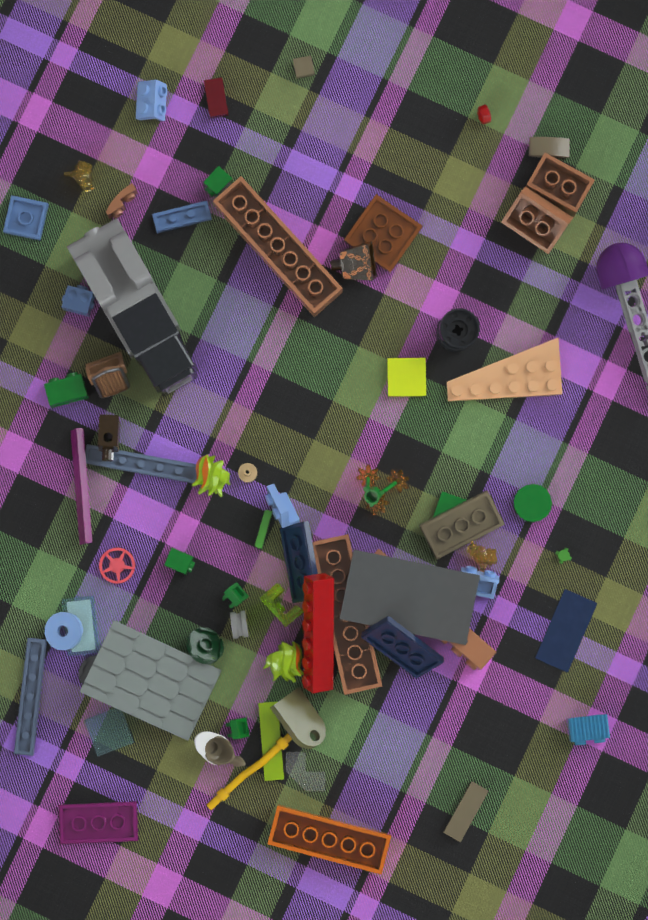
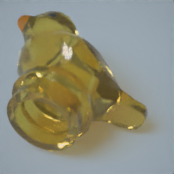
M78 161L77 165H75V170L64 172V176L72 177L84 192L88 193L95 189L92 184V164Z
M473 541L468 545L467 552L474 558L481 572H484L488 565L497 564L496 549H486L482 545L474 544Z

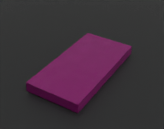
M137 801L60 804V844L138 841Z

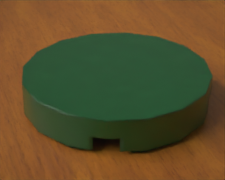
M199 627L193 630L187 637V651L195 661L202 664H212L223 655V641L221 638L219 639L214 630Z

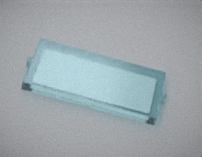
M76 596V598L62 599L63 612L76 615L83 626L81 641L74 648L67 650L68 656L81 654L86 656V654L98 653L100 647L94 596ZM65 626V632H66V635H67V634H68V628Z

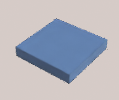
M11 195L3 233L41 241L49 204Z

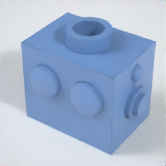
M68 285L66 293L62 297V308L68 312L90 317L91 310L95 306V295L92 291H88V288L85 286L77 285V287Z

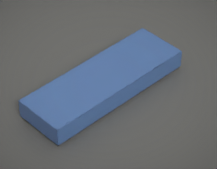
M207 200L152 214L157 233L212 220Z

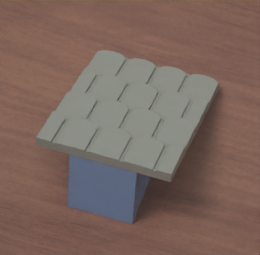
M114 620L79 692L189 741L222 670L210 664L199 663L190 655Z

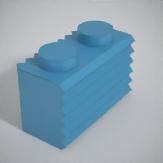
M607 714L567 718L569 741L575 742V745H584L586 740L602 743L606 742L605 738H610Z

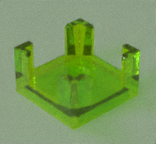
M276 583L260 597V600L287 628L304 611L295 605L285 614L284 611L286 609L279 601L274 602L284 592L280 584Z

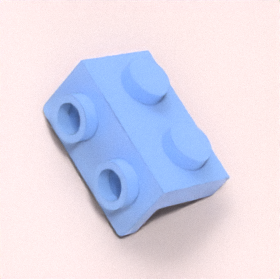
M158 80L138 82L136 119L165 121L167 84Z
M275 484L268 485V494L265 495L266 501L269 506H272L273 515L276 520L278 519L281 527L284 528L299 523L300 519L287 493L279 494Z
M472 566L461 567V572L480 575L477 596L494 599L497 584L499 583V576L495 572L485 570V572L477 571V568Z

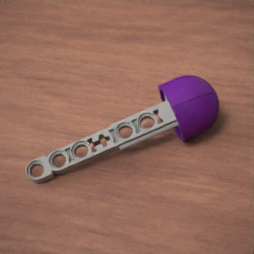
M615 243L608 246L600 254L596 267L601 289L616 287L644 381L648 384V362L644 359V353L648 352V348H641L648 345V317L637 283V279L648 276V267L644 255L637 247L628 243ZM630 296L635 299L634 307L628 305L627 300ZM634 315L640 317L641 322L639 325L634 324ZM645 336V339L640 341L639 337Z

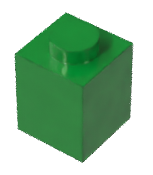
M218 166L203 182L204 191L211 197H218L233 183V178Z
M171 548L164 566L187 575L188 572H192L196 562L193 561V556Z

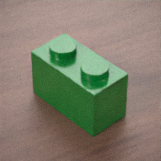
M77 372L66 375L67 378L60 380L59 377L48 380V383L44 384L51 408L89 398L82 374Z

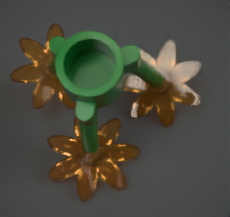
M369 464L366 465L365 470L358 468L361 475H358L356 480H363L362 487H364L363 490L366 492L364 498L368 503L366 509L373 508V515L378 513V509L382 513L386 512L384 506L389 505L390 502L383 499L388 490L397 487L398 492L401 493L402 487L404 489L409 488L405 483L409 480V477H402V470H399L398 474L395 470H391L392 476L387 477V480L392 483L380 490L378 487H374V480L381 479L380 476L375 475L378 472V468L371 470Z

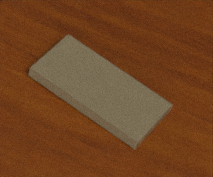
M486 490L419 526L437 560L505 524L489 491Z

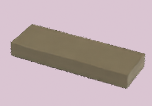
M471 781L443 833L461 842L489 791Z

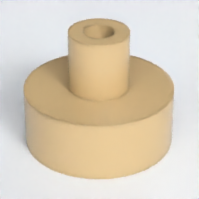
M251 463L241 465L238 470L239 478L246 483L253 482L257 477L256 467Z

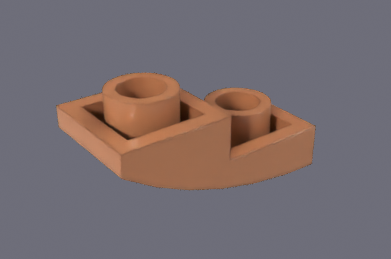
M133 183L124 188L113 199L106 211L109 219L120 217L124 213L123 211L126 210L123 202H130L136 197L135 195L138 192Z

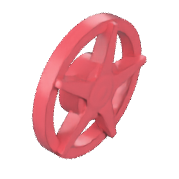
M111 548L102 555L99 562V570L107 581L114 584L124 583L134 574L135 560L129 551L123 548ZM113 551H123L119 558L113 559L108 555ZM125 553L131 558L132 567L125 565L123 561ZM107 556V558L110 560L109 567L103 571V560ZM124 569H132L125 579L120 580V573ZM109 571L116 573L118 581L109 579L104 573Z

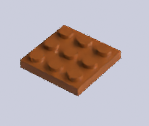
M376 194L350 230L344 242L353 247L372 241L375 263L391 273L423 228V225Z

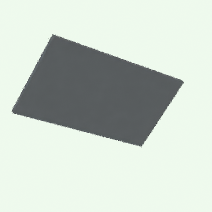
M359 550L352 552L353 556L341 614L339 615L341 620L372 626L389 616L414 635L466 645L480 575Z

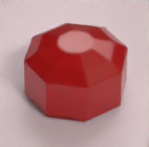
M486 104L479 106L477 115L483 125L491 123L492 118Z

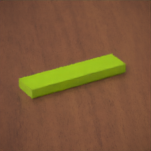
M278 701L258 703L263 756L277 744L276 741L281 737L280 721L270 708ZM282 750L263 766L265 781L284 779Z

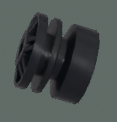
M463 308L453 309L447 312L438 322L436 338L444 349L451 352H461L477 340L480 332L479 321L469 310ZM455 327H456L457 330H460V331H461V332L458 334V336H457L456 333H453V332H452V331L455 329Z

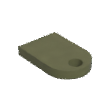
M300 687L270 707L298 746L312 749L323 742L326 735L325 724ZM310 733L315 735L316 741L310 738Z

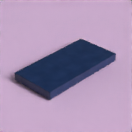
M309 521L280 528L292 603L304 602V592L302 589L304 576L318 574Z
M389 616L361 633L362 639L416 679L444 663L442 655Z

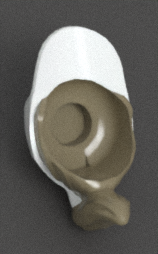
M204 731L196 735L194 740L195 748L209 763L213 765L231 763L236 767L246 765L241 756L235 755L231 742L224 736L210 731Z

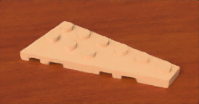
M559 338L448 381L446 383L448 402L562 395Z

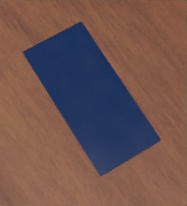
M564 589L535 658L568 672L597 603Z

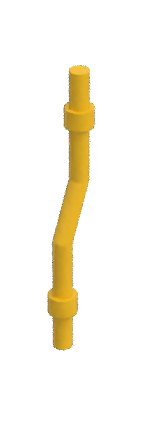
M287 733L283 738L280 737L276 741L277 744L263 757L242 771L224 789L221 788L216 792L217 795L206 804L207 807L212 810L222 800L225 801L230 796L229 794L247 777L268 763L279 751L286 749L289 746L288 743L292 740L290 735Z

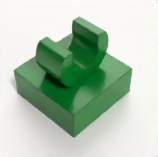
M236 582L224 592L225 595L222 599L229 598L232 602L229 607L233 608L240 605L249 596Z
M247 717L230 720V723L225 724L226 727H231L232 732L227 734V737H232L233 740L250 737Z

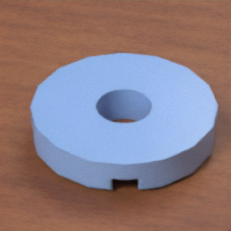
M59 612L53 614L48 619L44 634L51 647L57 650H69L80 643L83 626L76 615L69 612ZM62 626L68 628V634L64 637L60 634Z

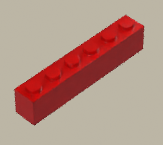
M326 573L304 576V583L302 585L304 592V602L302 604L304 611V621L302 622L304 639L302 641L304 658L302 659L304 676L302 683L304 688L311 693L333 690L334 578Z

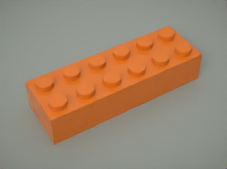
M278 804L267 844L382 875L391 834Z

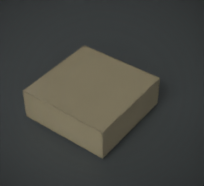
M311 56L293 59L296 79L315 75Z

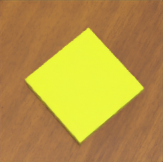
M387 358L388 397L426 396V358Z

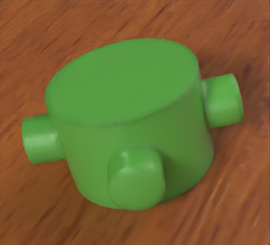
M568 548L560 552L556 551L555 553L560 560V564L572 559Z

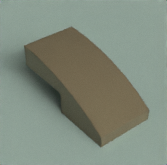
M530 137L529 156L542 158L546 152L556 158H569L570 139Z

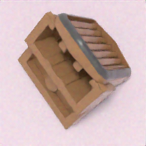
M121 352L85 364L87 377L91 385L95 386L100 398L114 396L130 388V383L126 376L128 372Z

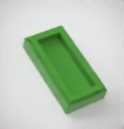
M269 510L264 511L255 547L262 550L273 512Z

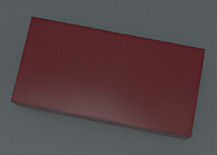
M222 77L204 80L210 118L229 115Z

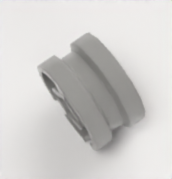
M246 610L240 611V613L230 612L233 639H237L239 636L249 637Z

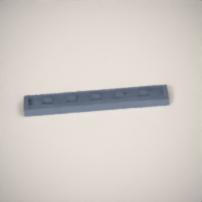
M86 445V464L187 483H194L197 479L196 464L122 450L114 452L113 461L107 462L102 461V452L99 451L98 446Z
M27 638L14 754L34 756L47 640Z

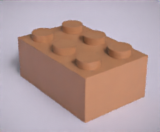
M545 152L526 186L567 214L575 217L595 180Z
M525 186L501 223L549 254L573 217Z

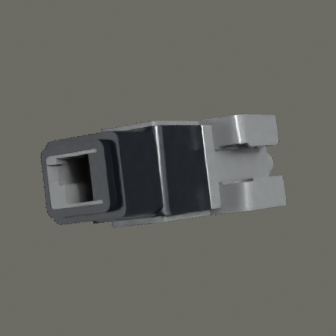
M116 218L100 228L95 227L86 232L83 238L68 245L67 248L129 356L131 359L135 357L138 364L142 365L157 393L162 392L166 396L196 379L195 372L198 370L182 343L183 340L179 333L181 331L180 326L119 220Z

